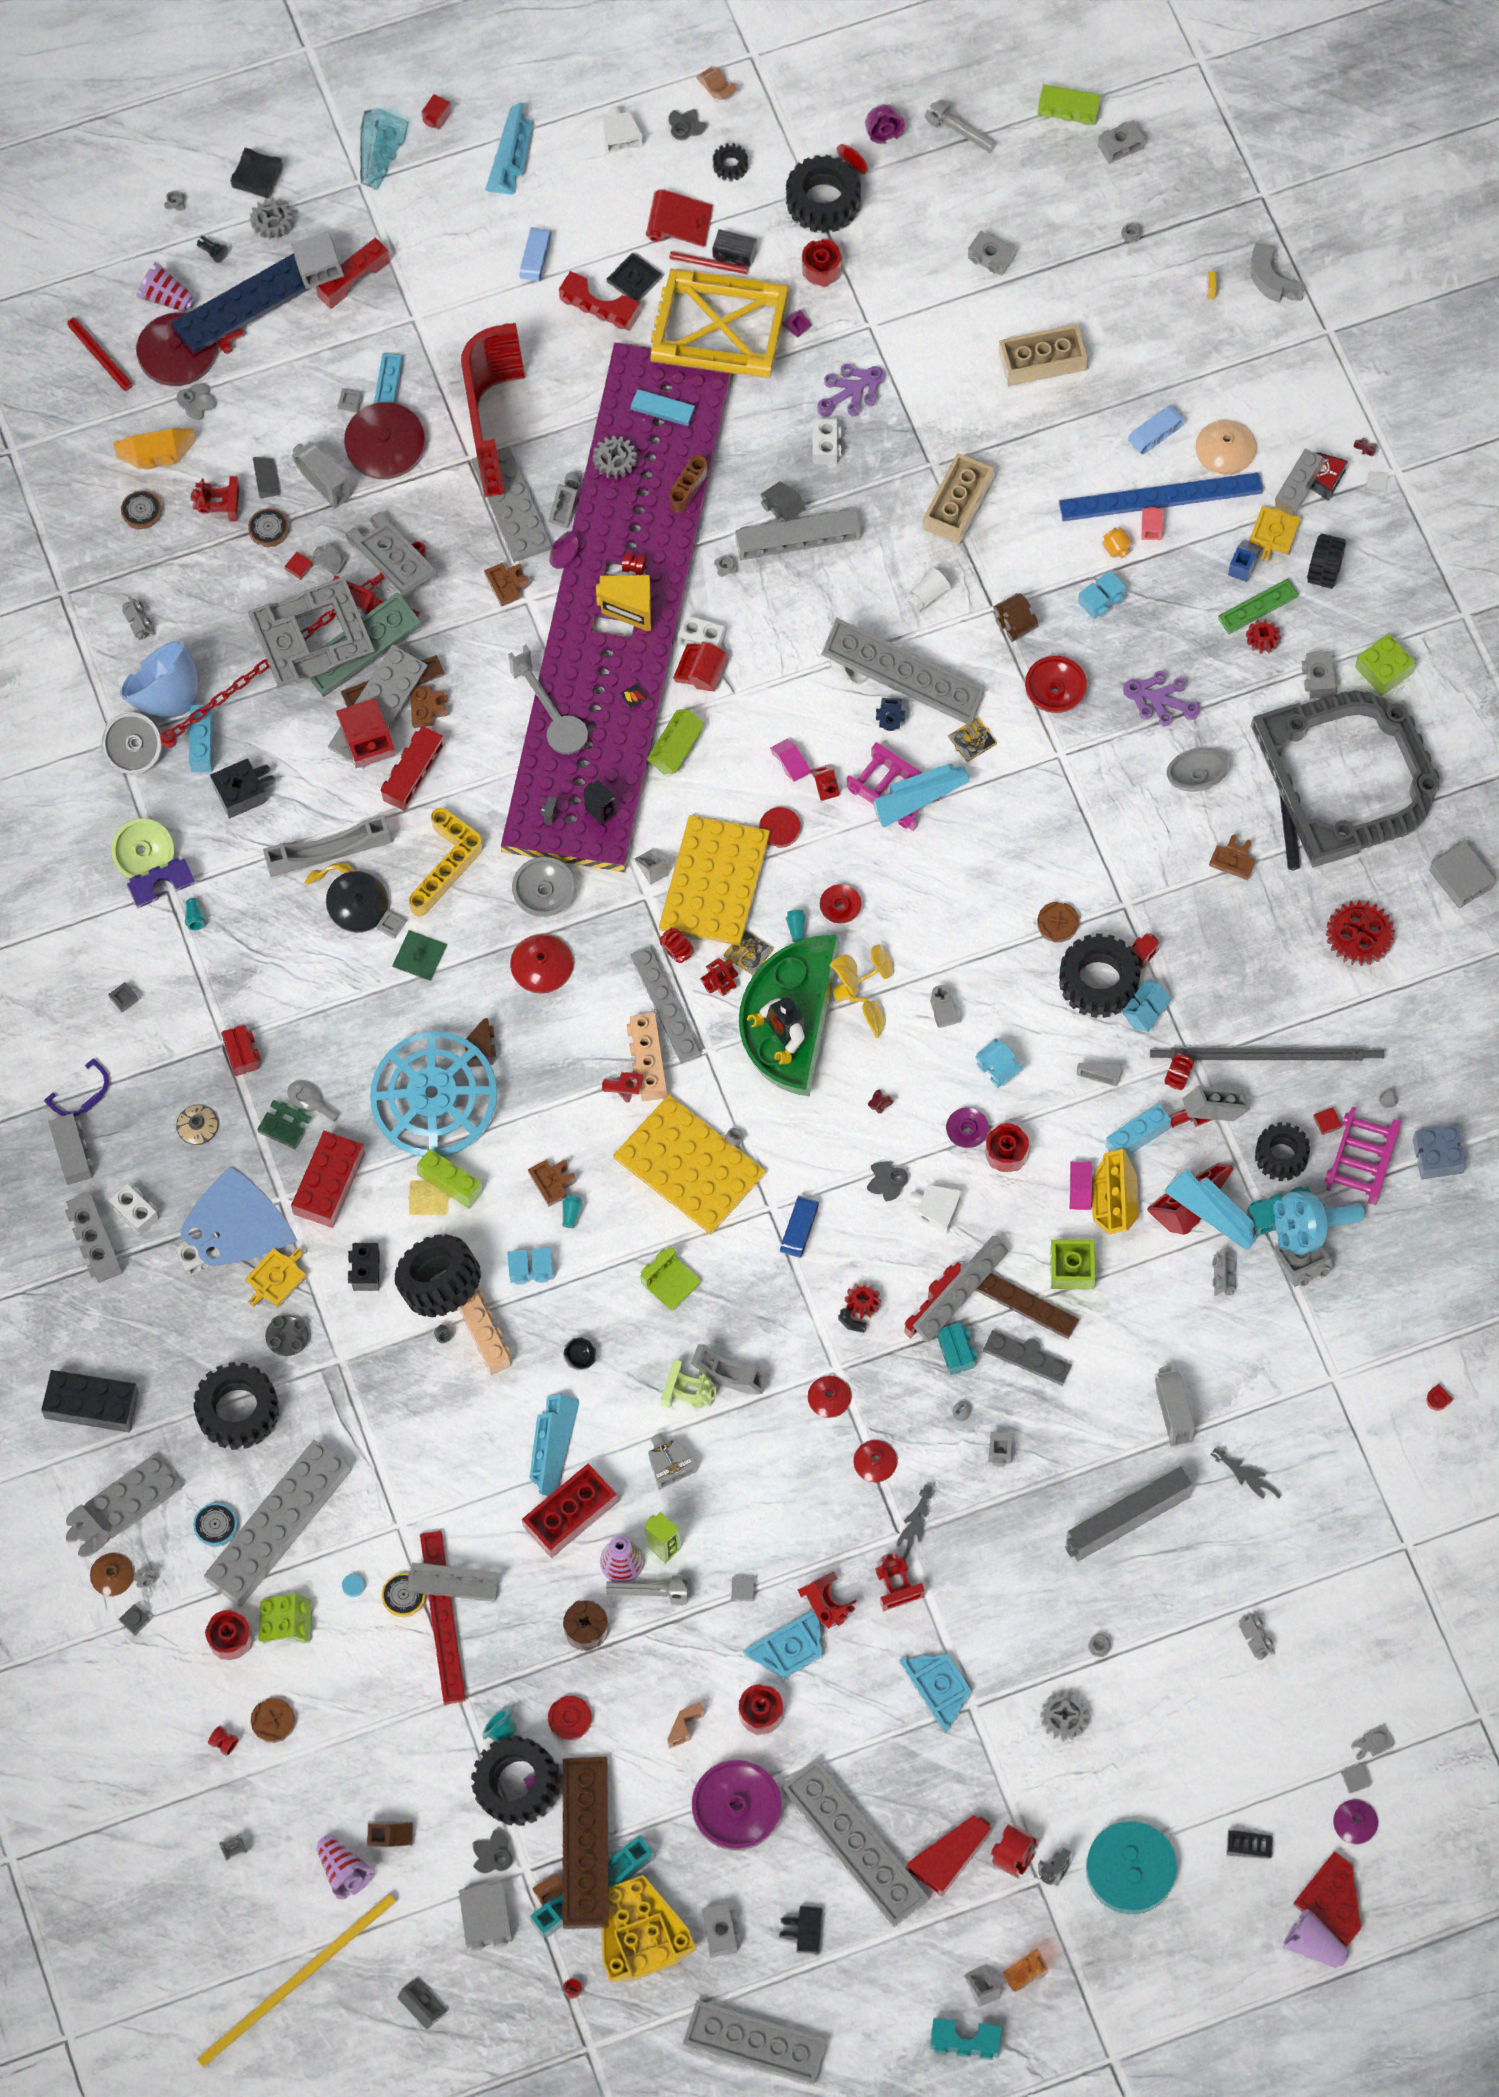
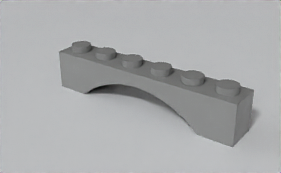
M383 814L363 820L356 826L325 839L306 843H281L264 848L263 852L270 877L390 844L391 839Z

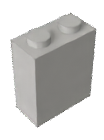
M329 231L291 244L306 289L344 276Z
M1466 841L1460 845H1453L1446 854H1439L1431 861L1430 873L1458 909L1491 890L1494 886L1495 878Z
M503 1883L458 1890L467 1948L481 1950L485 1948V1945L494 1944L495 1947H500L512 1941Z

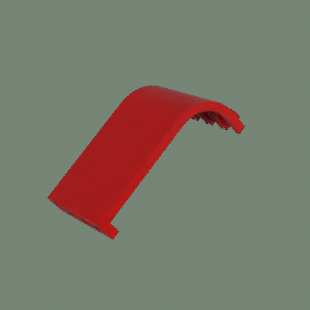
M516 323L493 326L478 332L466 343L461 355V367L484 497L505 493L495 439L483 441L478 405L483 394L494 385L525 378Z

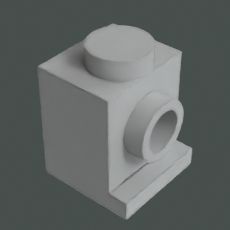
M991 1431L988 1462H993V1466L1004 1467L1006 1463L1010 1464L1013 1433ZM997 1450H1002V1451L1004 1452V1454H1003V1453H996V1451H997Z

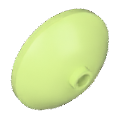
M140 818L125 823L117 830L111 843L112 860L116 868L128 878L139 874L143 877L149 874L148 871L157 866H160V868L168 866L167 862L171 861L174 855V844L169 832L161 824L150 819ZM143 845L145 851L139 853L137 851L138 846Z

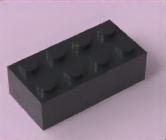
M51 1370L41 1412L44 1418L49 1420L130 1433L139 1390L136 1383Z

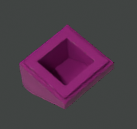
M801 310L793 312L782 323L796 338L812 326Z

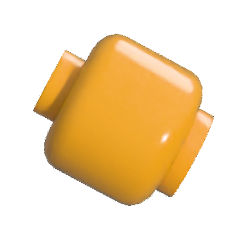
M1115 527L1103 536L1102 546L1110 557L1115 558L1119 556L1122 559L1131 552L1129 548L1132 545V540L1124 529H1117Z

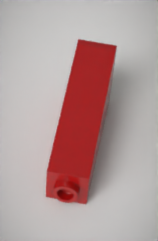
M971 1816L911 1859L906 1865V1870L943 1897L991 1835L992 1828L989 1827L990 1823L982 1817Z

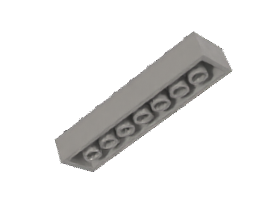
M313 1440L204 1574L206 1583L241 1608L349 1475V1465L316 1440Z

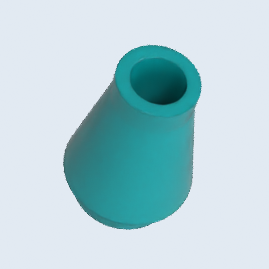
M190 898L185 902V925L189 930H200L204 927L205 917L198 904V900Z
M803 910L788 911L785 918L792 942L804 939L806 915H804Z
M565 1196V1200L562 1201L563 1227H575L583 1207L581 1198Z

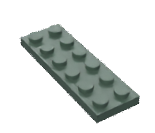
M398 592L361 618L375 650L374 654L336 667L335 670L309 679L323 697L422 625L419 618ZM344 632L340 633L338 636L329 641L320 649L347 640L344 635Z

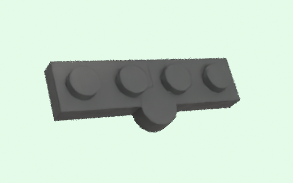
M993 1330L983 1348V1352L1061 1386H1063L1072 1367V1364L1040 1351V1344L1034 1339H1029L1023 1344Z

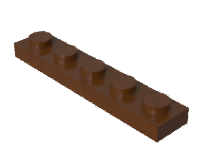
M437 655L422 660L423 663L428 665V668L416 686L444 676V671ZM369 681L341 691L346 707L355 704Z
M990 1273L975 1290L1068 1340L1079 1323L1078 1318L993 1273Z

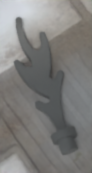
M1217 1448L1213 1450L1211 1456L1216 1458L1215 1461L1218 1463L1220 1460L1223 1461L1235 1474L1240 1485L1243 1484L1242 1479L1245 1478L1248 1486L1262 1499L1265 1495L1262 1494L1259 1487L1271 1491L1280 1499L1281 1495L1272 1486L1257 1479L1258 1476L1265 1477V1473L1254 1468H1237V1465H1241L1242 1461L1225 1457L1224 1454L1226 1452L1223 1450L1220 1451Z
M924 1485L923 1490L919 1492V1495L922 1497L919 1504L904 1519V1523H911L903 1530L896 1545L900 1547L901 1543L905 1539L907 1540V1548L902 1557L905 1560L910 1553L913 1536L917 1535L918 1542L922 1540L923 1525L919 1514L922 1513L924 1517H927L926 1500L932 1498V1486Z

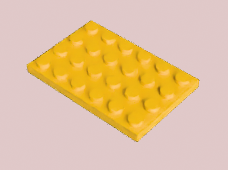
M689 815L661 916L659 930L666 931L672 927L677 928L686 936L741 946L768 845L770 830Z
M669 1094L613 1154V1158L710 1235L713 1234L766 1175V1170L738 1148L728 1144L724 1137Z

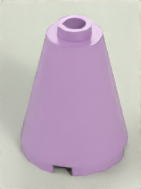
M1306 1909L1299 1916L1302 1921L1300 1920L1297 1924L1294 1923L1287 1934L1283 1948L1333 1968L1342 1967L1349 1957L1346 1954L1348 1949L1312 1911Z

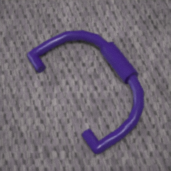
M94 1058L84 1065L87 1069L94 1065L103 1075L104 1084L99 1093L94 1094L76 1111L67 1112L56 1107L51 1101L56 1097L53 1092L45 1098L44 1102L60 1116L72 1113L74 1116H78L83 1112H88L103 1099L102 1096L106 1093L109 1086L108 1073Z

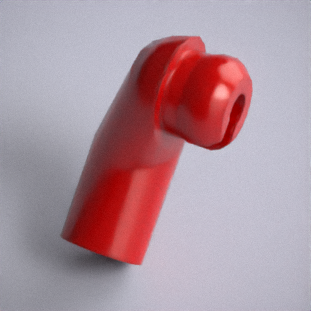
M240 328L222 338L219 343L220 350H223L225 354L230 353L233 349L232 341L243 337V330Z

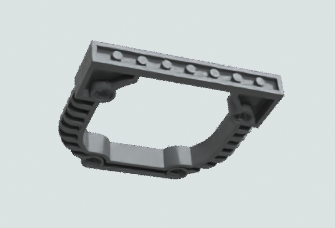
M1353 690L1330 695L1329 697L1308 702L1304 705L1296 703L1253 716L1251 722L1252 731L1283 802L1288 809L1312 868L1359 854L1361 849L1404 837L1414 832L1428 816L1432 799L1435 797L1439 787V774L1436 768L1433 769L1430 753L1425 751L1423 738L1415 729V720L1413 716L1409 715L1404 705L1400 703L1391 704L1385 698L1381 699L1371 692ZM1362 715L1376 719L1384 733L1395 737L1413 777L1409 789L1412 799L1411 804L1398 813L1353 826L1351 822L1346 820H1340L1335 825L1321 822L1316 818L1307 821L1300 805V796L1292 787L1291 775L1286 773L1280 759L1289 741H1300L1304 737L1306 729L1339 718ZM1392 715H1396V716H1398L1399 718L1396 719V718L1392 717ZM1292 726H1297L1300 729H1294ZM1424 786H1429L1431 789H1426ZM1339 832H1344L1347 836H1342Z

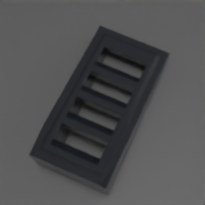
M1228 1830L1226 1856L1271 1859L1272 1836ZM1235 1839H1239L1238 1848H1234ZM1243 1839L1248 1840L1247 1850L1243 1849ZM1252 1840H1257L1256 1851L1252 1850ZM1261 1841H1266L1265 1852H1261Z

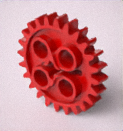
M1358 900L1357 905L1350 901L1349 907L1342 904L1341 910L1336 908L1335 915H1330L1329 920L1331 922H1327L1326 927L1328 928L1326 936L1329 937L1327 944H1332L1330 950H1338L1336 957L1343 955V962L1351 959V965H1354L1355 961H1359L1360 966L1363 965V961L1371 965L1372 959L1379 962L1380 956L1385 957L1386 951L1391 950L1390 944H1393L1394 938L1392 936L1395 934V930L1391 929L1394 923L1388 922L1390 915L1383 916L1385 909L1383 908L1378 911L1376 910L1377 904L1370 907L1369 901L1362 905L1361 900ZM1351 918H1359L1360 922H1354ZM1376 927L1379 929V931L1374 932L1370 930V928ZM1347 934L1351 938L1345 939L1341 935ZM1360 944H1367L1369 948H1362Z

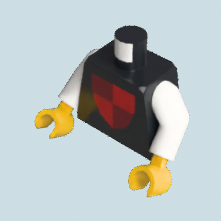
M777 998L769 1001L762 1007L760 1013L749 1015L747 1020L754 1019L755 1023L751 1027L763 1025L764 1018H766V1022L786 1048L785 1052H777L774 1058L775 1060H781L779 1064H789L792 1059L791 1053H794L800 1044L805 1041L804 1019L790 998Z

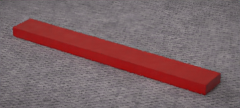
M442 1531L420 1534L424 1564L447 1566ZM428 1594L443 1704L466 1702L451 1597Z

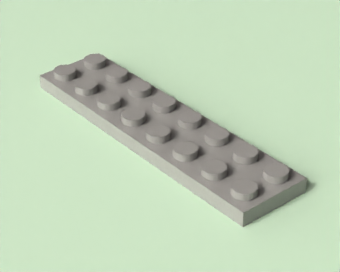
M839 618L834 620L821 652L822 656L968 725L973 720L985 689Z
M817 1759L781 1786V1789L893 1927H896L929 1901L927 1894Z

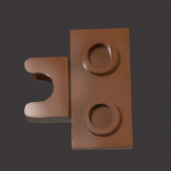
M500 563L484 570V575L501 607L519 600L520 595L518 591L529 587L528 577H519L522 575L521 564L514 565L506 570L504 564Z
M431 685L414 688L411 693L413 728L434 726L433 716L437 718L449 715L446 706L440 705L449 701L446 692H432Z
M1232 835L1227 849L1216 846L1209 866L1249 880L1256 859L1247 856L1251 848V841L1247 840L1243 846H1238L1235 843L1236 835Z
M544 1160L528 1169L530 1177L548 1207L565 1199L567 1193L564 1189L576 1182L574 1173L562 1174L568 1170L566 1160L553 1165L552 1168L548 1161Z

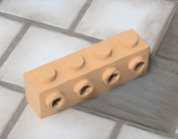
M655 1013L630 1016V1024H626L628 1037L632 1036L633 1043H629L630 1054L635 1056L636 1062L632 1063L633 1073L643 1074L644 1076L640 1092L637 1095H641L642 1102L665 1099L667 1090Z
M475 1289L473 1297L469 1298L464 1306L461 1305L458 1309L492 1376L510 1367L509 1358L512 1355L508 1346H503L500 1341L503 1337L498 1326L494 1328L491 1322L494 1318L490 1309H485L482 1304L485 1300L481 1291H476Z

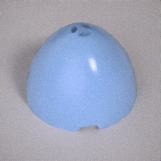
M172 641L158 648L140 663L141 668L135 675L129 674L120 689L121 697L131 706L144 713L160 717L181 716L190 710V706L196 702L198 694L197 667L183 641H180V643Z

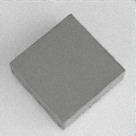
M342 388L338 409L358 412L362 392Z
M387 910L376 928L378 931L395 939L406 922L405 919Z
M732 1577L731 1600L753 1601L754 1578Z
M1363 1764L1341 1772L1349 1794L1371 1786Z

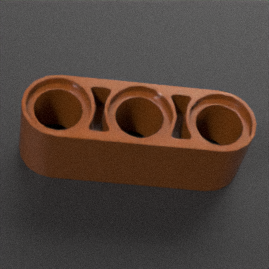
M693 456L669 493V503L672 511L676 513L684 512L707 476V461L703 456Z

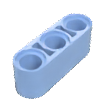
M530 228L520 266V279L540 282L551 241V230Z
M1172 405L1167 406L1135 429L1129 435L1128 441L1143 455L1179 430L1184 425L1185 419Z

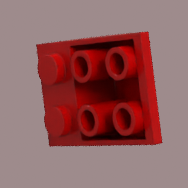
M375 698L335 711L355 768L395 756L394 745Z

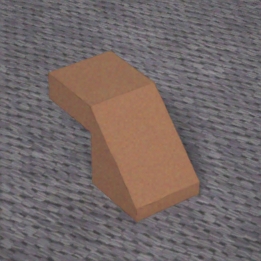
M711 66L696 76L697 80L714 99L723 100L738 90L735 83L725 80L718 67Z
M701 1702L679 1711L667 1738L669 1749L690 1741V1734L685 1724L704 1716Z

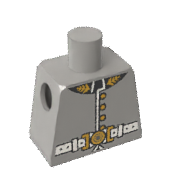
M662 1433L656 1434L650 1439L655 1448L648 1451V1457L659 1490L696 1473L694 1461L677 1439L666 1442Z

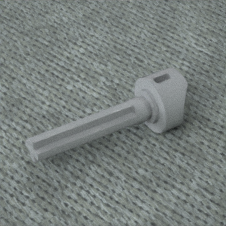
M944 100L931 103L925 113V118L930 124L938 127L944 123L987 152H991L995 142L950 114L951 105Z
M672 1575L669 1584L607 1581L606 1592L612 1595L669 1596L671 1605H686L687 1597L691 1594V1578L684 1575Z

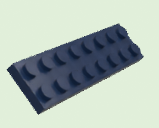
M294 253L172 321L171 327L192 353L196 354L307 291L308 289H306L301 278Z

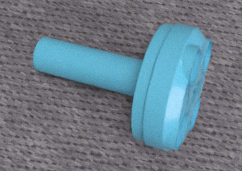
M1307 1191L1287 1193L1281 1200H1277L1273 1206L1279 1246L1283 1250L1288 1249L1298 1255L1318 1250L1326 1239L1327 1228L1359 1223L1363 1221L1365 1216L1364 1209L1359 1203L1324 1209L1320 1200L1314 1194Z

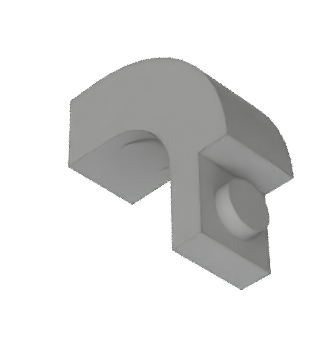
M1255 243L1251 260V276L1258 290L1269 299L1279 303L1282 296L1289 300L1301 301L1305 284L1279 277L1271 266L1275 247Z
M698 1344L691 1364L700 1370V1375L705 1374L712 1379V1382L743 1393L762 1395L770 1376L757 1365H744L729 1361L704 1344Z

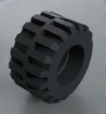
M1323 533L1318 536L1307 574L1308 583L1330 589L1335 586L1345 552V539Z
M1278 1122L1276 1127L1271 1124L1268 1130L1264 1129L1262 1134L1259 1135L1255 1150V1161H1258L1257 1167L1259 1169L1263 1168L1262 1173L1265 1176L1269 1174L1272 1180L1277 1177L1279 1178L1278 1181H1283L1284 1178H1287V1181L1292 1180L1293 1175L1297 1178L1301 1171L1305 1170L1310 1154V1141L1308 1138H1305L1306 1133L1304 1131L1299 1132L1300 1127L1295 1125L1293 1128L1291 1123L1282 1125V1122ZM1283 1144L1289 1146L1295 1155L1289 1159H1279L1272 1154L1270 1149L1275 1145Z

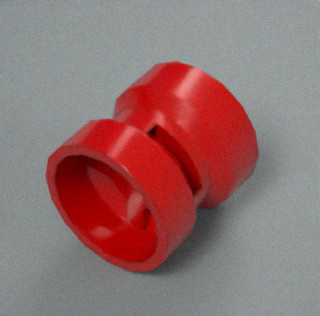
M625 552L622 572L629 573L632 571L636 575H643L647 557L645 555L634 556L631 552Z
M219 1725L211 1734L208 1744L213 1748H219L222 1754L228 1756L236 1747L239 1737L235 1734H229L226 1728Z

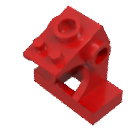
M229 476V485L219 489L212 488L211 484L205 483L204 478L199 483L196 482V489H192L190 500L193 501V509L198 510L202 514L227 512L229 521H237L240 487L238 476ZM210 498H222V503L210 502Z
M889 1553L881 1557L882 1560L877 1562L878 1567L875 1568L878 1579H883L888 1595L880 1597V1605L883 1611L925 1597V1589L922 1583L914 1586L910 1585L905 1571L909 1570L905 1558L897 1555V1553ZM899 1574L903 1585L893 1589L889 1578Z
M834 1571L798 1589L801 1598L807 1596L817 1619L829 1629L835 1625L841 1626L848 1618L846 1615L855 1610L853 1606L857 1602L854 1600L847 1604H841L833 1599L830 1592L833 1581L838 1579Z

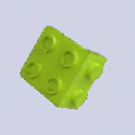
M669 1246L666 1250L662 1249L657 1254L656 1260L651 1265L647 1264L641 1270L640 1279L641 1285L669 1310H675L700 1285V1279L677 1259V1251Z
M297 1593L262 1599L260 1602L259 1641L266 1643L290 1638L300 1643H309L312 1599Z

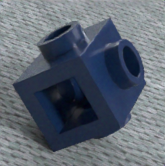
M881 698V706L876 708V721H879V728H883L886 731H895L900 729L901 722L905 723V710H902V699Z

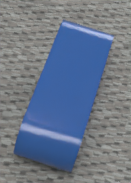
M798 1195L782 1240L781 1253L798 1258L802 1257L817 1214L819 1201Z

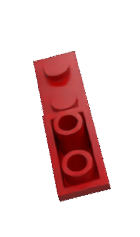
M959 1262L954 1266L950 1265L943 1272L944 1276L939 1281L936 1279L928 1287L929 1300H926L921 1305L920 1311L915 1316L911 1315L905 1321L904 1333L910 1339L917 1333L913 1326L915 1322L961 1272V1264Z

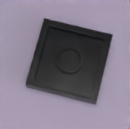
M632 252L606 280L607 283L622 294L639 302L663 278V274Z

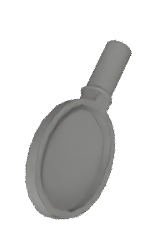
M295 1081L289 1085L287 1094L295 1107L308 1112L318 1110V1112H321L333 1122L338 1119L339 1115L321 1103L320 1093L313 1085L304 1081Z

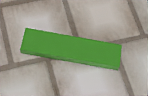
M1287 578L1220 614L1218 620L1227 633L1231 634L1298 598L1299 594Z

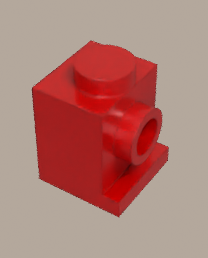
M1146 933L1142 938L1138 937L1131 946L1134 950V955L1139 959V966L1142 969L1159 950L1160 942L1151 933Z

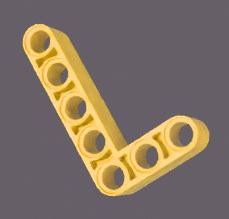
M436 808L432 811V827L435 832L452 843L454 847L410 895L409 905L411 913L418 917L424 916L481 854L483 849L479 833L444 808ZM440 818L445 819L444 822H436ZM456 830L461 831L459 834H453L452 832ZM471 842L477 843L475 846H469L468 844ZM457 857L464 858L462 861L455 860ZM443 872H450L448 876L441 875ZM430 887L437 888L435 891L428 890V888ZM416 902H423L421 906L414 905Z

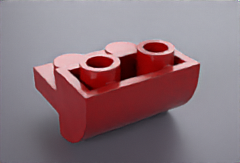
M702 642L701 645L687 644L673 679L676 683L694 685L698 690L714 692L728 656L722 649L707 642Z

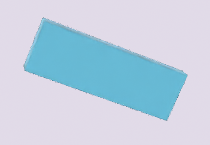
M382 353L374 403H395L403 360L402 355Z
M637 389L631 404V410L689 426L695 406Z

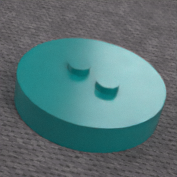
M1136 1821L1116 1823L1103 1830L1091 1844L1086 1860V1878L1092 1893L1103 1905L1123 1914H1141L1159 1906L1170 1894L1177 1874L1176 1855L1168 1839L1156 1828Z

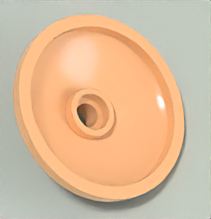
M1217 420L1209 423L1200 431L1196 439L1195 450L1199 461L1205 468L1217 474L1232 475L1245 470L1252 463L1256 454V441L1252 432L1243 424L1233 420Z

